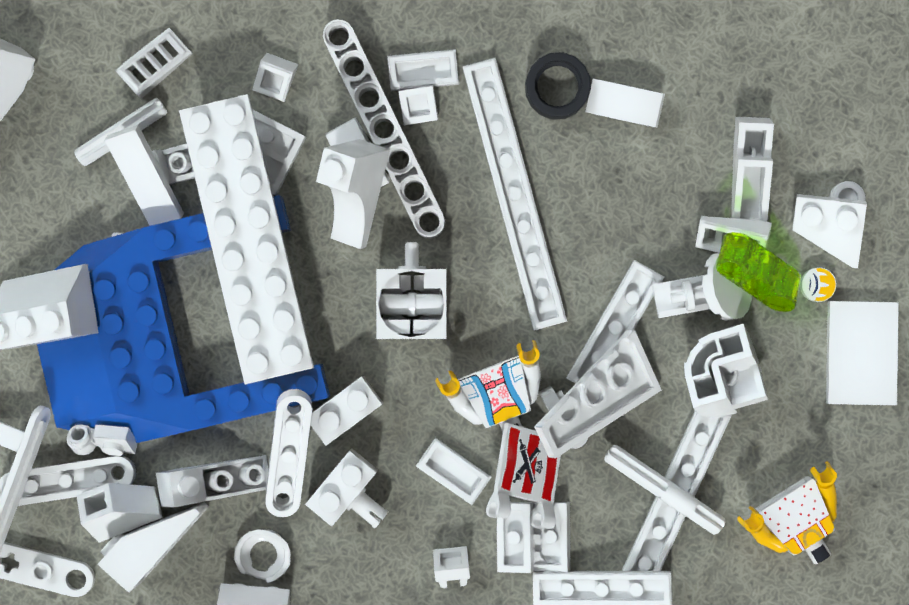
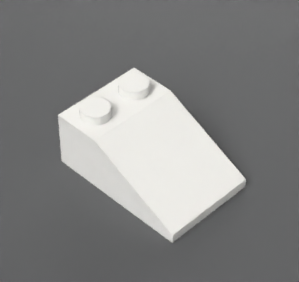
M203 502L135 529L126 535L122 533L117 537L114 536L100 551L104 558L97 565L126 591L131 592L142 583L209 506Z

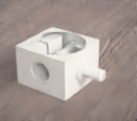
M407 242L405 244V266H398V269H376V339H447V270L426 269V266H419V244L417 242ZM408 271L424 273V275H414V290H418L423 294H417L416 292L402 294L407 290H411V275H399L398 273ZM402 315H408L409 317H416L417 315H423V316H421L420 318L413 320V334H424V335L415 336V337H408V336L399 335V334H411V320H410V319H406V318L403 317Z

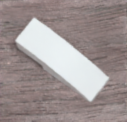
M736 117L732 218L766 222L768 220L773 167L771 151L774 123L770 118Z

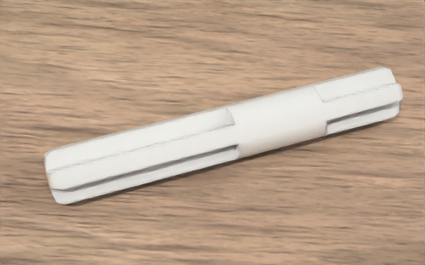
M613 445L606 453L605 462L710 533L716 535L724 527L726 520L723 516L618 445Z

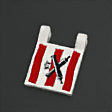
M504 423L494 492L487 504L486 514L492 518H508L511 513L509 496L538 503L531 517V525L538 529H552L555 526L556 520L553 503L561 455L557 458L548 457L535 430Z

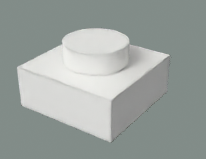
M433 85L398 91L404 125L439 119Z

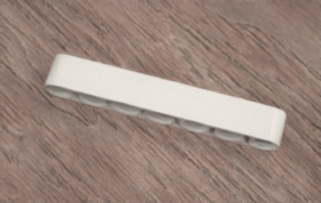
M333 20L326 25L323 31V38L328 51L373 143L390 149L386 170L416 231L424 238H435L444 229L445 219L353 28L344 20ZM337 30H344L349 34L347 42L340 46L332 44L330 42L331 35ZM354 60L360 61L364 65L362 73L355 77L349 76L345 72L347 64ZM374 91L379 96L378 103L374 107H364L360 103L363 93ZM384 121L394 126L393 134L385 139L379 138L375 134L376 126ZM397 152H403L409 157L408 165L401 170L394 169L390 165L391 156ZM410 183H419L423 186L424 195L419 200L412 201L405 196V189ZM427 213L436 215L440 221L438 228L431 232L424 231L419 224L421 217Z

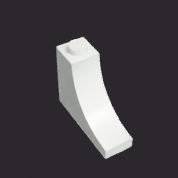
M361 139L324 148L316 182L329 186L333 194L334 221L331 239L359 249L367 246L390 149Z

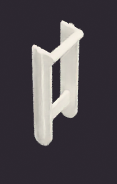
M42 405L32 412L25 432L0 422V445L17 452L0 497V552L50 420V409Z

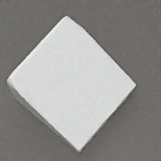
M266 53L260 61L253 91L285 102L298 64Z

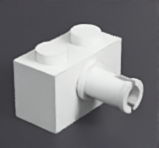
M352 448L305 504L330 526L334 525L346 509L348 511L353 509L375 529L381 521L379 518L383 520L389 512L365 493L366 489L364 487L377 473L378 469Z

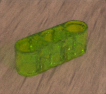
M739 232L725 234L716 265L717 271L767 307L779 312L794 310L802 278L801 274L751 237Z

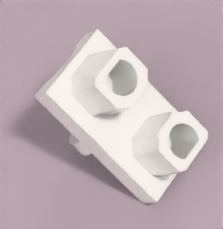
M703 275L652 284L658 318L710 309L704 296L702 286Z

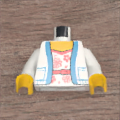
M532 340L533 348L528 352L522 351L521 344L518 343V355L459 379L450 370L448 371L451 376L449 383L442 384L438 378H436L435 382L441 393L446 395L454 410L472 424H483L485 428L499 424L502 433L504 423L522 427L518 416L531 411L530 405L537 400L540 387L541 373L538 361L540 353L535 340Z

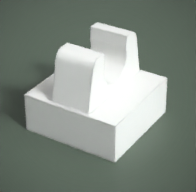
M467 546L433 550L435 581L439 582L440 587L447 588V581L460 580V586H466L467 580L470 579Z

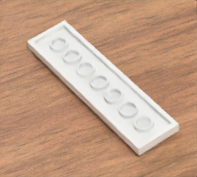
M246 94L179 110L244 384L314 368L249 95Z

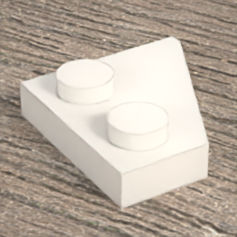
M797 194L793 231L850 267L858 268L867 202Z

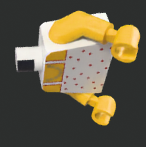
M828 461L825 462L826 469L822 473H819L815 467H812L810 472L816 479V482L813 478L806 476L757 508L748 507L752 511L750 518L743 520L738 516L737 521L751 533L759 544L775 552L784 553L788 551L792 555H797L805 550L813 564H818L831 555L823 538L835 530L832 522L837 517V493L834 483L837 473Z

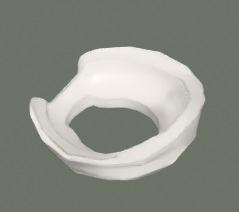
M258 529L249 531L240 538L235 546L234 560L242 574H248L269 583L285 574L290 566V549L288 543L275 531ZM267 541L276 548L277 559L269 567L268 571H258L252 567L250 552L257 542Z

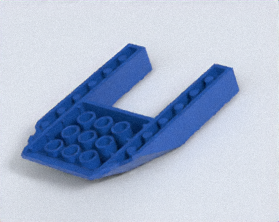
M280 195L273 196L282 233L291 231L283 197ZM204 213L143 227L83 245L54 269L58 270L88 264L99 332L37 344L57 428L70 430L75 425H86L94 429L95 425L129 427L136 443L276 411L279 396L290 389L304 391L309 395L311 402L331 396L323 363L314 365V368L249 384H244L243 382L190 395L159 262L212 250ZM291 402L288 405L292 407L300 404L298 402Z

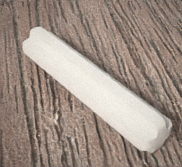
M154 98L75 149L76 158L82 165H89L110 151L104 141L107 135L139 125L142 131L167 114L165 106L158 98Z

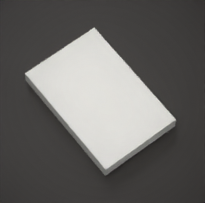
M828 301L826 404L897 405L899 302Z

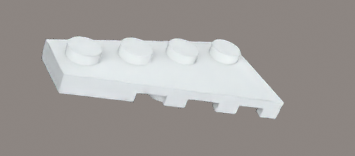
M627 330L534 426L548 457L557 458L662 391L636 331Z

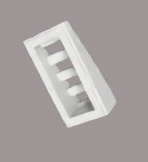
M168 28L115 71L135 94L142 99L191 56L192 52ZM165 41H168L179 53L176 57L173 58L162 44ZM156 49L168 61L164 66L152 55ZM145 59L157 70L153 75L142 64ZM135 68L146 78L144 82L140 83L131 73Z
M701 216L695 247L717 253L731 251L742 259L762 263L767 250L772 223L760 220ZM710 229L716 230L715 238H708ZM724 232L730 234L729 239H722ZM737 235H738V236H742V237H743V241H742V240H736V239H737Z

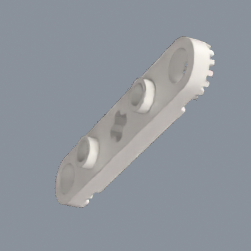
M4 542L0 552L1 579L71 597L85 595L92 589L95 583L93 569L81 561ZM10 553L15 554L14 560L19 562V567H13L11 571H7V564L2 563V558H6ZM72 570H80L85 574L86 583L83 588L76 589L69 584L68 575Z

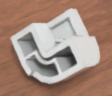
M744 324L708 334L698 340L699 343L693 348L687 362L684 363V369L692 405L699 415L705 417L727 416L736 414V409L768 400L761 375V367L752 340Z

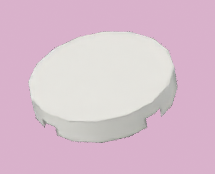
M731 251L712 254L706 261L705 267H708V270L702 279L704 296L708 306L714 314H720L722 316L720 319L724 321L743 318L748 312L752 301V285L746 265L737 254Z

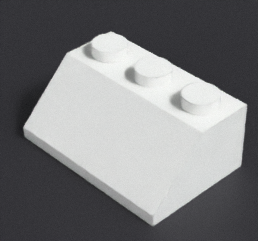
M88 264L2 282L0 286V350L99 333Z

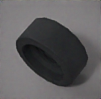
M564 52L549 53L540 57L530 67L525 82L526 97L530 106L539 115L552 120L566 119L575 115L585 105L591 90L590 75L585 65L575 56ZM553 66H562L569 69L578 81V91L575 98L564 106L547 104L538 92L540 75L546 69Z

